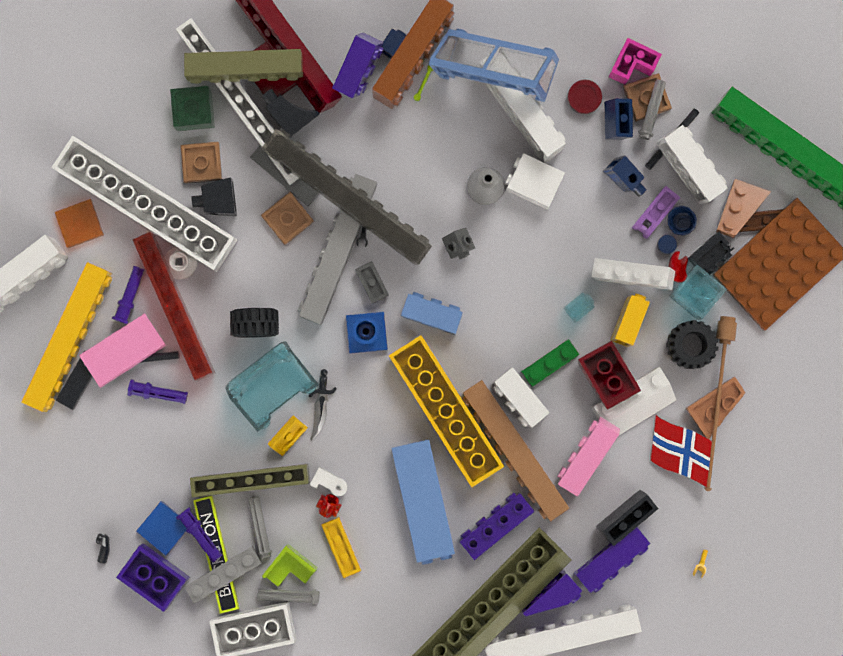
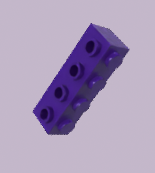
M514 492L505 499L507 502L504 505L500 506L498 504L490 511L492 514L489 517L485 518L483 516L475 523L476 527L473 530L467 529L460 535L461 539L459 542L473 560L477 559L535 512L519 492L517 494Z

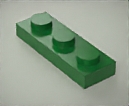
M568 339L521 372L531 387H533L580 354Z

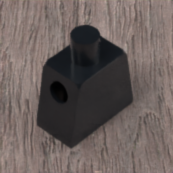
M231 177L202 185V195L191 196L192 206H203L206 215L237 216L234 182Z

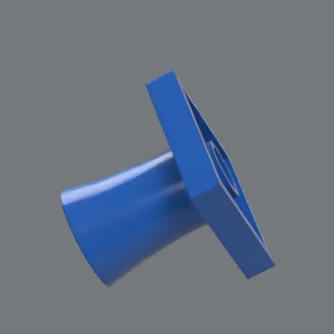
M384 312L346 315L350 354L388 350ZM364 328H368L370 330V333L368 335L363 334Z

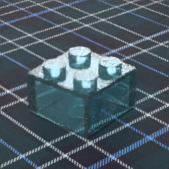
M696 265L692 267L687 273L686 279L676 286L669 297L694 318L701 320L727 289L700 266Z

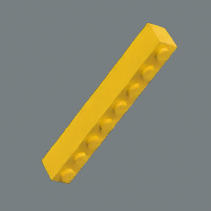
M89 262L86 263L21 403L41 412H47L48 409H52L55 403L54 396L63 386L62 379L71 369L70 362L79 352L80 347L78 345L87 335L88 330L86 328L89 322H92L95 318L96 312L94 311L97 305H100L103 301L105 288H108L111 284V272Z

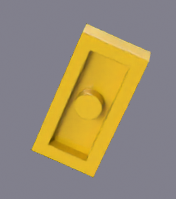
M293 415L269 441L268 445L283 456L308 427Z

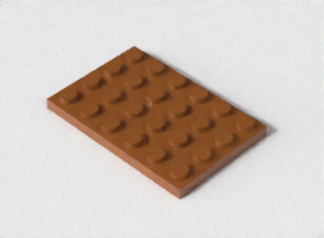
M795 198L712 275L761 329L766 331L843 260V247L798 198Z

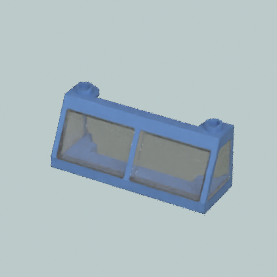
M449 29L431 56L429 65L442 79L449 80L450 77L454 79L455 76L522 91L524 95H536L535 100L545 102L559 58L551 48L539 49L470 34L463 29Z

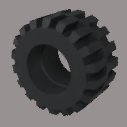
M240 308L230 311V335L233 337L258 338L273 337L279 334L278 310L274 308Z
M691 320L673 328L672 333L667 338L669 341L666 343V347L669 348V351H667L668 355L672 357L671 360L676 362L679 367H684L685 369L702 368L711 363V360L716 357L715 352L719 348L716 346V343L719 341L718 338H715L716 332L711 330L712 327L710 325H705V322ZM687 334L697 335L702 342V350L697 356H690L683 349L682 342Z

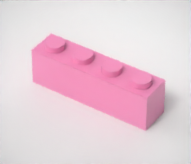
M602 417L591 423L588 428L590 433L587 437L583 436L578 443L580 448L577 452L573 451L568 458L570 463L566 468L562 467L557 475L559 477L558 485L577 497L620 434V428Z

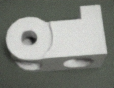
M321 467L318 468L310 483L316 489L319 484L330 489L335 496L344 495L348 488L345 480Z

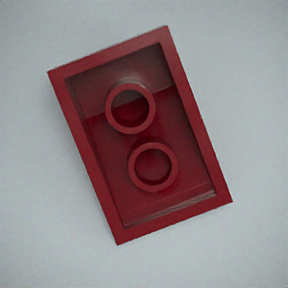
M612 341L578 359V365L607 410L641 392L640 387Z

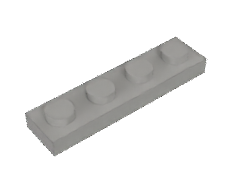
M252 546L186 585L185 589L195 604L262 564V561Z

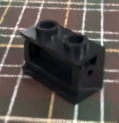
M717 232L689 256L688 260L702 276L706 273L710 275L718 268L717 264L721 260L725 262L732 256L730 252L735 248L732 247L730 249L731 245L720 232Z

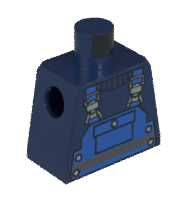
M625 155L616 157L603 170L624 192L633 191L640 197L647 190L640 183L645 177Z

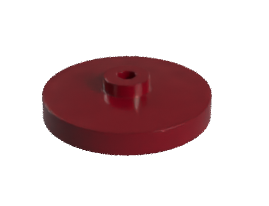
M585 79L575 82L568 92L570 107L580 114L594 112L602 101L600 87L591 80Z

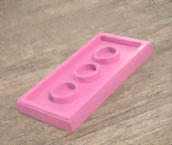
M144 313L79 356L101 388L165 347L166 344Z

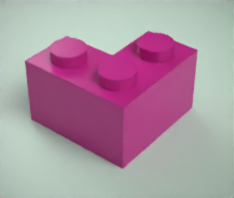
M627 38L608 77L626 85L633 69L651 76L662 54Z

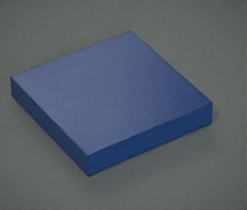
M160 501L136 532L166 556L185 534L186 527L180 519H176L179 514L163 501Z

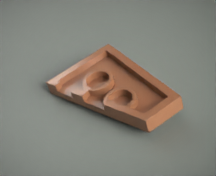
M735 179L716 232L735 238L771 191Z
M732 377L722 384L717 427L721 425L724 418L745 394L736 377ZM718 387L686 407V410L703 436L707 439H710L713 434Z

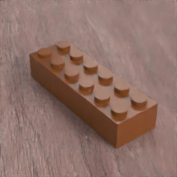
M429 0L373 86L372 93L374 99L390 109H393L394 106H399L403 99V92L410 89L414 82L412 80L414 75H419L424 65L422 64L425 58L429 59L432 55L434 44H439L443 38L445 27L449 28L455 14L452 3L447 0Z

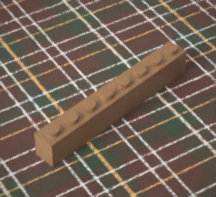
M483 380L464 391L462 400L467 407L471 406L475 413L472 415L476 421L484 424L486 428L483 431L487 437L495 440L497 444L494 447L500 456L502 454L505 455L507 458L505 463L511 472L513 470L516 471L518 474L516 479L521 487H527L529 490L527 495L533 504L537 502L540 507L538 512L543 519L548 518L551 522L570 509Z

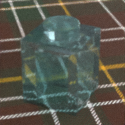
M582 292L563 309L576 323L595 308L593 305L594 300L589 294L585 295Z

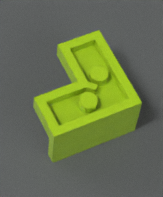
M287 544L262 577L269 579L278 587L291 572L306 584L318 567Z

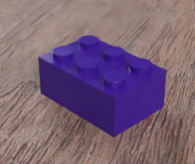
M364 32L355 35L332 89L352 99L358 95L360 96L361 93L364 94L369 84L366 81L369 76L373 75L376 69L374 63L383 54L384 48L382 46L384 42Z
M143 543L137 547L116 578L164 612L172 604L190 576Z

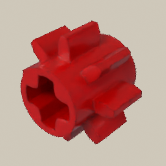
M333 494L321 495L316 505L319 508V514L326 518L332 515L336 517L342 506L339 504L338 498Z

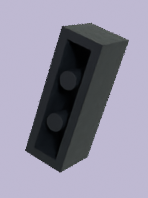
M639 490L596 525V527L605 539L615 546L659 508L648 494Z

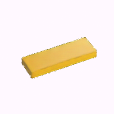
M340 517L321 524L343 578L360 572V565Z

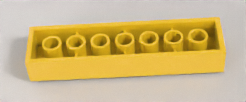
M422 335L388 355L471 488L504 467Z

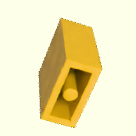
M635 293V295L626 298L610 341L625 347L634 345L650 303L646 301L645 296Z

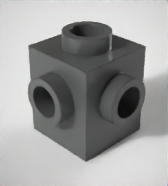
M467 228L453 231L442 238L451 259L456 257L463 259L470 255L469 252L475 249Z

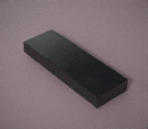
M81 358L56 399L57 402L71 410L75 409L93 377Z

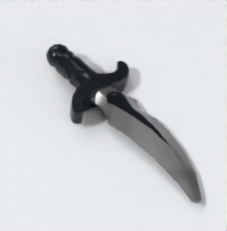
M322 369L320 372L322 376H320L319 389L312 390L308 395L309 397H312L314 394L318 395L317 401L314 404L315 422L311 440H314L324 425L327 415V394H333L337 390L336 387L332 390H326L328 377L326 369Z

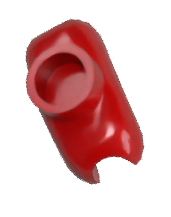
M676 251L670 257L668 267L675 271L674 281L682 283L687 278L688 257L684 256L678 260L680 251Z

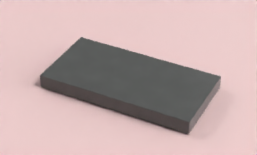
M274 128L276 134L302 167L305 175L289 185L261 146L255 150L250 158L305 205L309 206L331 181L332 176Z

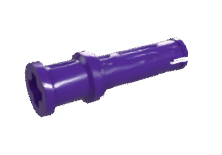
M133 266L122 300L120 299L117 302L118 308L115 316H112L113 320L124 324L129 323V314L131 309H134V304L132 303L145 269Z
M131 379L127 396H141L146 400L151 397L186 404L188 392L155 387L150 382L144 384Z
M190 507L176 517L186 527V532L191 533L212 563L222 556L212 540L201 527V521H197L192 514Z

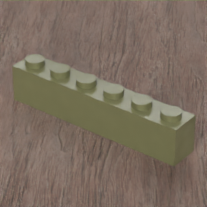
M301 49L184 53V76L187 81L194 84L201 83L202 81L219 83L221 80L240 82V79H248L251 82H256L260 79L277 81L279 78L297 80L298 77H303V56Z
M308 464L190 478L192 497L310 483Z

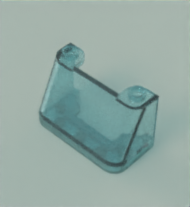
M283 341L233 378L226 385L225 389L230 400L258 432L270 425V414L299 392L302 394L314 392L319 384L289 344Z

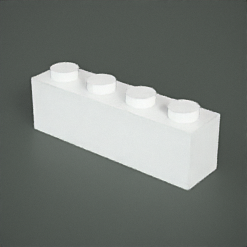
M595 258L592 277L598 281L672 290L675 271L670 267Z

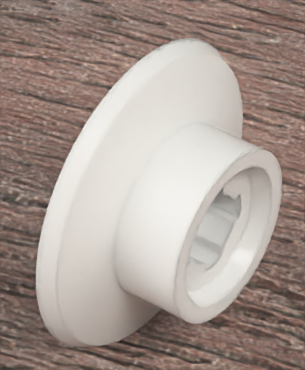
M175 246L166 253L163 265L170 277L182 280L193 275L197 268V259ZM177 259H183L182 265H176Z

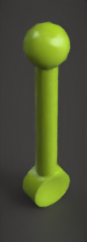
M430 65L427 66V73L418 92L414 95L415 101L421 100L423 88L430 73L433 71Z

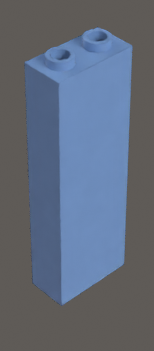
M429 439L391 448L417 563L421 562L424 565L432 563L435 558L440 557L441 560L452 558V554H455Z

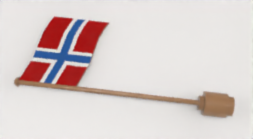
M720 316V321L717 323L716 339L718 338L719 343L723 344L712 441L692 430L671 424L657 415L655 419L651 461L663 469L691 478L705 486L704 489L706 491L712 490L710 485L727 344L731 345V341H735L736 318L729 316Z

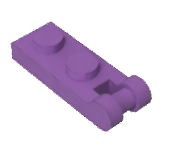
M665 186L634 223L632 228L635 231H640L643 234L642 236L647 239L681 197ZM645 220L651 224L649 228L642 224Z

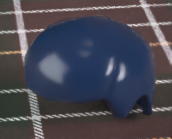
M681 205L674 207L669 212L668 227L674 234L685 236L691 234L696 228L697 218L689 207Z

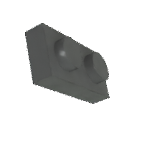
M372 261L355 269L372 304L389 296Z

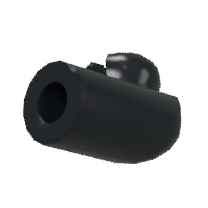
M100 533L96 537V543L101 544L97 561L105 564L110 552V538L108 535Z

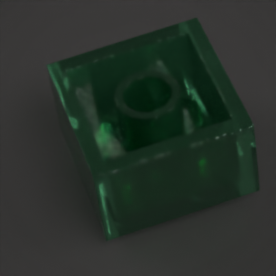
M209 86L170 89L173 127L177 131L215 128L212 90Z

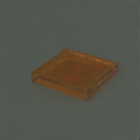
M91 199L55 212L67 248L104 236Z

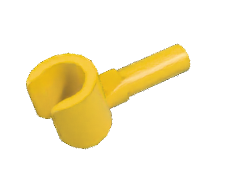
M703 550L699 564L693 570V576H695L697 570L702 572L701 578L705 575L706 567L704 565L707 550Z

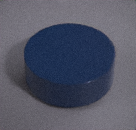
M664 235L658 240L657 248L662 254H671L677 248V241L671 235Z

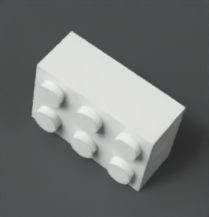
M513 367L493 382L494 387L492 389L499 397L503 395L507 400L505 405L511 412L516 411L519 415L517 419L523 427L528 426L532 428L550 413Z

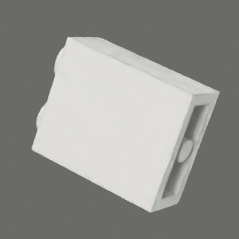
M523 153L522 158L517 157L513 166L516 168L514 175L509 174L505 184L508 187L506 191L548 210L565 172Z

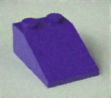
M562 570L522 610V613L525 616L568 605L570 602L575 603L581 597L580 593L582 590Z

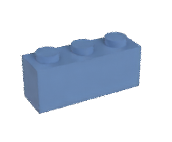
M413 292L412 295L408 294L401 317L453 335L456 334L463 314L460 311V307L449 304V307L441 305L442 301L431 298V301L423 299L424 295Z

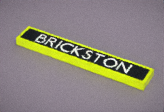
M213 495L193 500L197 520L201 521V527L222 554L213 563L206 554L210 571L228 561ZM233 581L215 591L220 614L240 608Z

